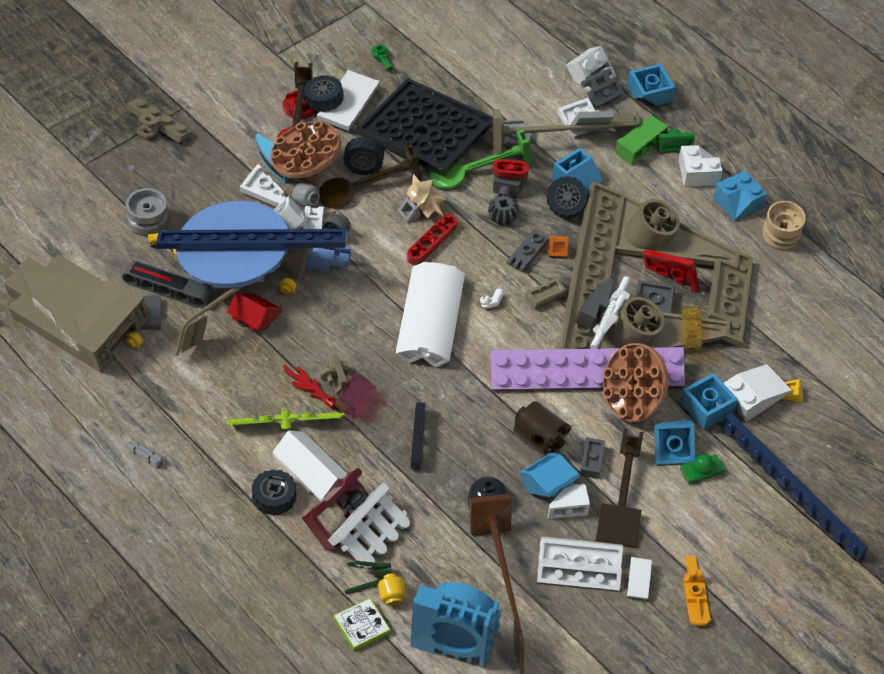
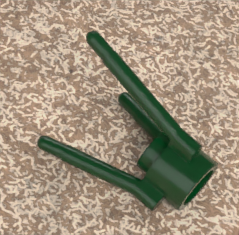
M348 562V566H370L373 568L374 578L378 577V580L346 589L345 593L348 594L378 585L385 575L392 574L391 563Z

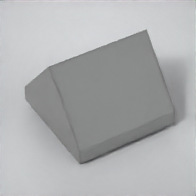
M409 197L405 199L397 210L407 222L421 217L420 209L417 208L415 203L411 202Z

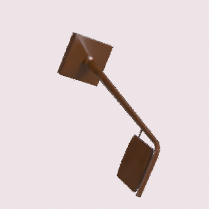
M510 494L470 498L471 535L492 533L514 616L513 649L520 674H524V638L499 533L511 531L512 498Z

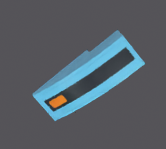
M256 134V149L262 162L276 178L286 183L291 178L279 174L271 162L270 155L274 143L260 134Z

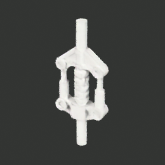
M625 276L618 290L608 300L607 307L600 317L599 324L593 327V332L596 335L590 345L591 349H598L607 330L617 321L618 316L616 314L618 310L621 309L623 303L630 296L626 291L631 280L629 277Z

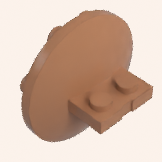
M322 121L300 122L276 138L270 155L272 165L282 176L305 178L309 184L316 185L319 172L326 169L337 158L341 149V139L337 130Z
M639 343L625 345L612 355L603 371V396L609 408L617 417L629 422H642L653 417L662 407L668 392V371L663 358L654 348Z

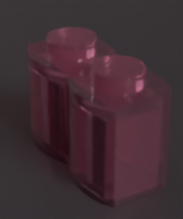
M358 372L349 379L334 405L351 419L356 416L360 417L366 411V403H369L374 398L376 386Z

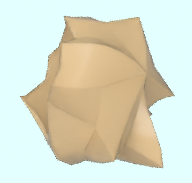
M413 174L412 185L406 193L411 202L416 203L417 208L421 209L427 218L434 211L444 216L439 205L446 199L433 190L432 180L420 181Z

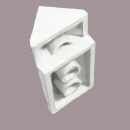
M287 431L272 452L274 457L308 493L312 492L320 501L347 476V473L305 432Z

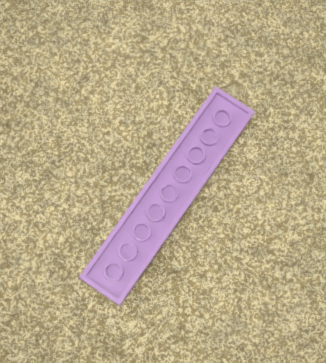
M684 347L654 348L661 355L667 367L668 386H685ZM620 348L490 351L491 390L603 388V371L612 355Z

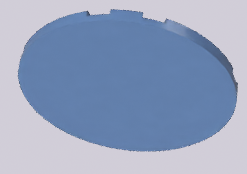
M229 201L200 211L189 219L181 230L288 228L283 218L265 205L250 201ZM289 248L176 249V254L181 268L193 280L201 284L213 285L215 288H237L258 282L268 273H273L282 264L281 261L287 255Z

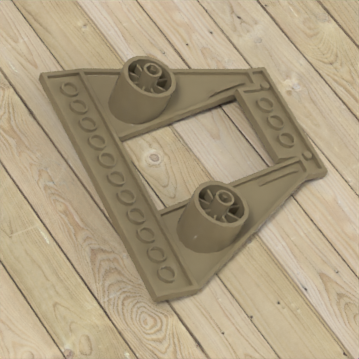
M592 181L589 185L558 349H591L590 345L596 335L593 332V327L599 324L601 318L596 316L590 327L586 328L575 323L579 310L590 294L600 284L610 279L615 253L643 256L642 253L645 249L695 260L696 264L714 266L707 318L661 312L657 305L647 298L632 297L618 310L616 314L618 316L617 321L607 330L598 349L621 348L632 343L645 344L652 348H685L718 340H724L740 346L743 342L753 257L679 222L676 211L662 200L649 199L641 203L626 194Z

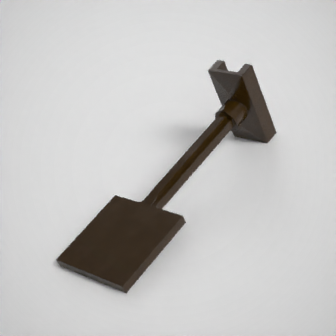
M624 429L620 454H624L625 462L618 505L601 504L596 541L636 548L642 510L626 507L633 458L635 456L639 457L644 432H640L639 437L627 435L628 429Z

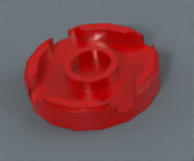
M298 90L288 93L286 98L283 99V111L291 118H294ZM305 96L301 119L310 118L316 113L315 110L307 106Z

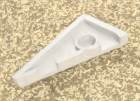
M259 164L256 165L240 186V192L275 207L286 199L284 191L272 181L269 175L262 171V167Z

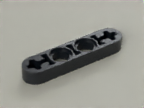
M416 402L410 467L421 469L426 403Z

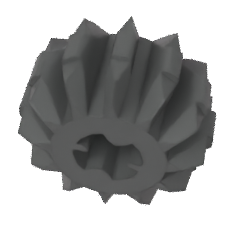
M503 194L501 197L496 195L494 199H491L488 207L491 220H496V223L503 222L504 225L506 222L512 223L513 220H516L519 212V204H517L516 199H511V195L505 197Z

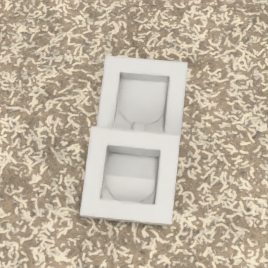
M631 557L627 597L648 599L652 560Z

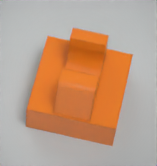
M550 236L549 256L567 257L569 238Z

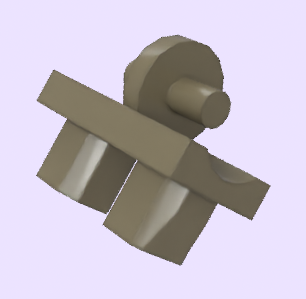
M332 355V361L323 367L324 370L320 373L321 380L332 384L335 394H341L343 389L352 388L354 378L351 375H345L349 370L348 362L340 361L338 355Z

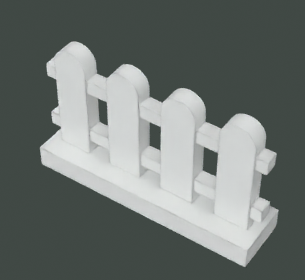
M382 483L368 495L365 502L347 518L328 541L333 546L340 542L343 545L341 549L344 552L348 550L357 561L375 562L371 555L373 552L380 556L387 551L383 541L386 539L388 542H394L398 539V532L394 528L397 526L399 529H405L410 525V521L406 516L408 513L405 510L401 511L392 502L393 497L391 495L387 496L385 494L389 487ZM382 511L392 520L391 524L380 514ZM370 524L381 534L379 537L368 527ZM358 537L369 547L368 550L356 540ZM363 566L366 569L371 568L370 566Z

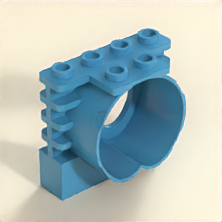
M441 583L437 586L436 590L420 585L413 601L410 647L435 654L437 648L443 652L444 656L450 654L455 656L457 660L460 657L467 658V663L470 664L473 659L480 660L479 667L483 668L485 662H490L493 652L491 650L494 643L493 636L498 633L500 627L499 620L502 611L499 610V602H494L490 596L478 588L464 583Z

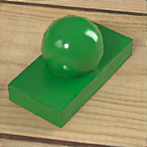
M671 129L667 134H659L658 152L680 151L681 146H694L695 134L694 132L681 133L678 129Z
M700 454L694 461L680 466V470L688 485L725 472V468L717 454L711 456Z

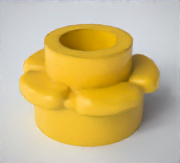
M284 278L278 284L283 294L295 293L294 290L297 285L292 279Z
M135 331L130 334L127 333L126 343L132 349L135 347L139 349L140 345L143 344L141 336Z

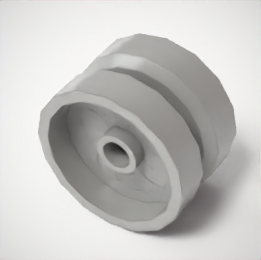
M143 188L134 191L127 198V222L132 231L148 236V234H155L159 230H164L168 223L167 201L160 191L152 188Z

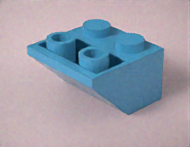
M581 147L553 165L552 179L554 181L560 177H575L578 181L582 182L583 186L585 185L586 192H588L592 181L599 184L603 183L593 158Z
M549 453L519 472L528 493L547 497L557 495L560 489L573 485L574 481L580 477L579 473L561 454Z

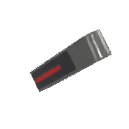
M132 260L122 275L123 280L129 285L200 309L207 306L214 294L213 288L205 283L201 284L193 279L137 260Z

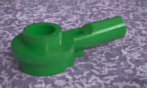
M384 45L374 46L371 50L373 58L378 62H382L388 72L392 71L393 66L387 58L388 48Z

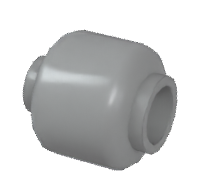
M300 182L293 189L292 196L295 203L303 207H313L318 203L320 198L319 190L314 185Z

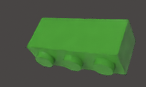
M653 115L647 120L644 119L639 126L631 129L626 136L621 137L617 141L616 155L630 165H633L658 145L659 134H667L668 126Z

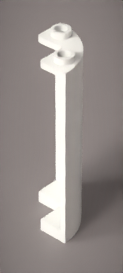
M428 262L413 266L395 353L406 363L410 364L420 358H424L436 368L450 361L465 273L457 267Z

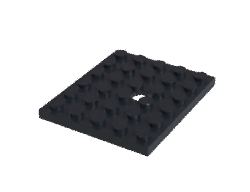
M407 78L357 127V134L378 141L380 145L407 157L405 146L412 144L414 155L417 154L420 164L445 175L493 125V117ZM415 130H427V134L423 136H418L414 133Z

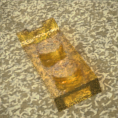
M682 306V347H684V350H688V348L702 350L701 307Z

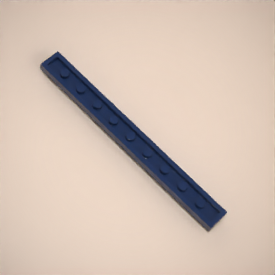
M347 229L159 230L156 246L157 249L346 248L348 233Z
M732 413L726 415L722 427L726 434L730 435L739 447L743 448L768 475H771L778 485L784 488L791 498L798 502L805 512L812 516L819 526L826 530L833 540L846 550L850 557L854 558L857 562L863 560L868 547Z

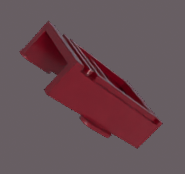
M360 468L350 471L310 512L302 517V520L325 550L336 549L341 543L339 542L333 546L328 541L331 536L317 517L333 501L341 509L343 506L337 497L342 492L349 496L354 490L360 489L368 497L369 494L358 480L362 474ZM349 512L347 514L344 513L345 518L351 515Z

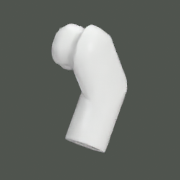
M496 289L492 298L482 296L480 299L481 306L485 309L499 306L504 296V291Z

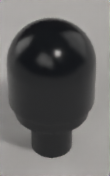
M360 489L354 490L347 496L346 504L341 508L342 511L347 514L352 509L356 510L365 502L367 498L366 493Z

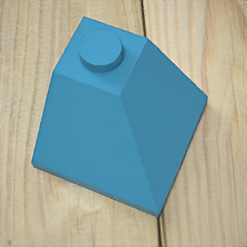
M673 420L654 425L656 465L689 463L695 460V433L692 421Z

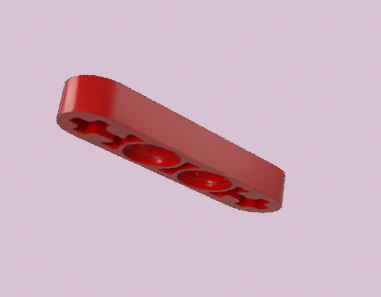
M451 214L442 216L407 251L408 263L418 265L428 258L456 230L457 218ZM440 232L443 235L438 237L434 236L433 233ZM423 243H430L431 246H430V247H423L422 244H423Z

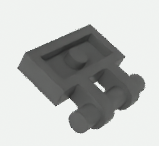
M610 68L602 69L597 74L589 75L585 80L581 81L583 88L587 86L591 88L587 95L594 108L624 93L617 78L610 79L609 75L612 74ZM602 80L604 84L598 86L597 81Z

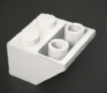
M602 46L590 48L566 64L573 80L579 85L587 76H593L602 69L610 68L612 70V74L609 75L611 80L616 77ZM602 80L597 81L598 86L604 84ZM589 86L585 87L586 90H591Z

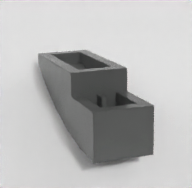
M613 278L604 281L590 294L579 310L575 323L589 328L596 319V316L600 317L607 307L614 283Z

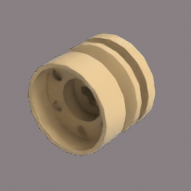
M779 201L771 205L762 230L765 242L778 250H788L795 247L800 240L806 221L803 209L790 201Z

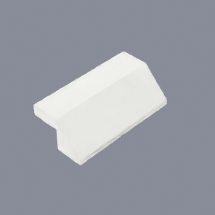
M541 537L537 582L620 591L623 545Z

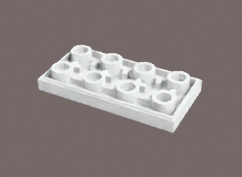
M350 70L346 72L340 81L344 93L342 104L331 111H320L317 114V120L348 131L379 87L378 80Z

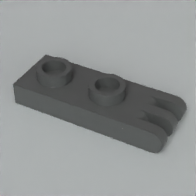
M532 230L510 256L507 264L511 266L515 261L513 267L517 269L521 265L519 270L524 272L547 245L549 237Z

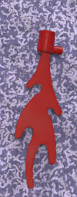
M283 365L284 371L290 377L299 381H292L294 387L311 392L310 397L324 401V404L331 409L336 407L337 403L333 401L335 397L332 396L330 398V395L326 396L319 388L315 378L313 383H311L308 375L302 368L297 367V371L300 373L298 375L289 370L286 365Z

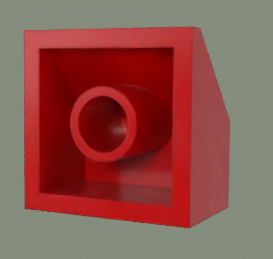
M235 292L227 313L232 315L233 320L240 323L244 322L248 324L247 327L249 329L258 331L267 329L282 312L283 308L253 292Z

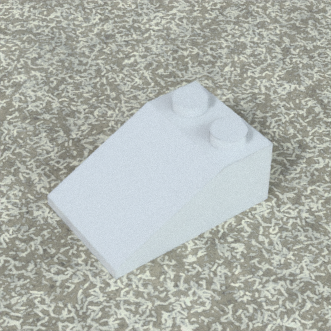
M767 364L736 374L724 382L725 386L738 399L735 411L745 422H748L792 392L787 384Z

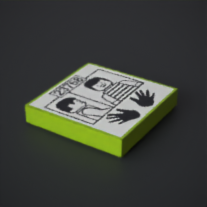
M371 598L333 615V620L353 651L391 633V629Z

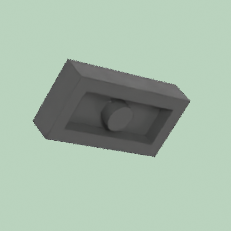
M586 437L580 474L600 477L606 440Z

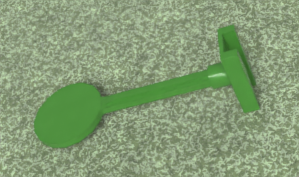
M524 130L516 131L518 145L511 147L510 150L466 165H461L457 162L445 175L431 169L429 177L432 180L433 186L444 190L453 189L464 181L466 172L493 164L496 159L521 156L524 162L532 166L530 142L528 139H525Z

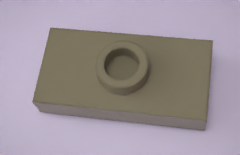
M558 278L525 292V297L535 309L567 295V289Z

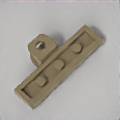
M140 98L127 104L126 110L139 117V122L143 123L137 129V134L145 139H151L159 135V131L181 143L192 135L190 129Z

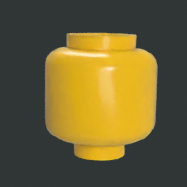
M387 574L378 583L381 602L386 603L387 606H397L403 603L407 596L403 578L397 577L396 574Z

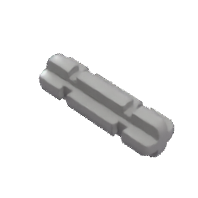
M132 439L128 443V450L133 453L136 452L137 456L147 462H151L150 464L154 467H159L162 464L163 458L160 455H154L155 452L142 444L139 445L138 441Z

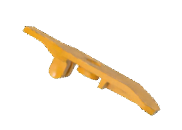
M685 556L687 574L683 579L689 621L695 626H706L711 622L708 609L705 580L702 577V570L697 567L696 556Z

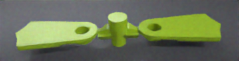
M282 410L281 415H275L274 419H271V415L259 416V419L242 418L227 420V424L274 422L275 420L281 423V429L292 428V422L296 419L345 417V413H320L313 416L312 412L301 413V417H297V414H290V410Z

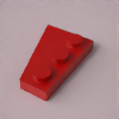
M645 249L642 253L645 268L663 277L668 275L676 279L677 284L681 286L686 284L692 287L691 291L695 293L699 291L700 285L695 260Z

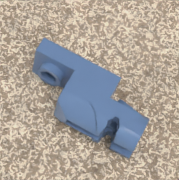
M352 247L310 249L305 268L330 272L331 265L349 267Z

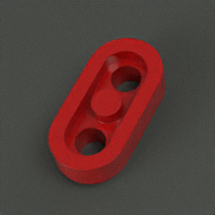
M498 159L494 161L492 171L498 177L523 179L528 176L529 165L520 160Z

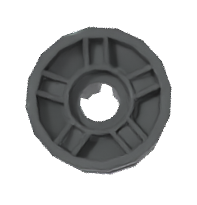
M334 211L324 220L322 229H347L348 233L351 229V222L344 214L340 212L336 214V211Z

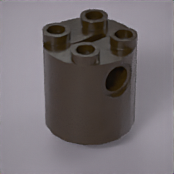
M534 401L527 407L523 406L518 410L515 415L513 431L546 456L549 453H553L555 449L560 450L565 445L566 440L564 438L570 432L572 426L538 401Z

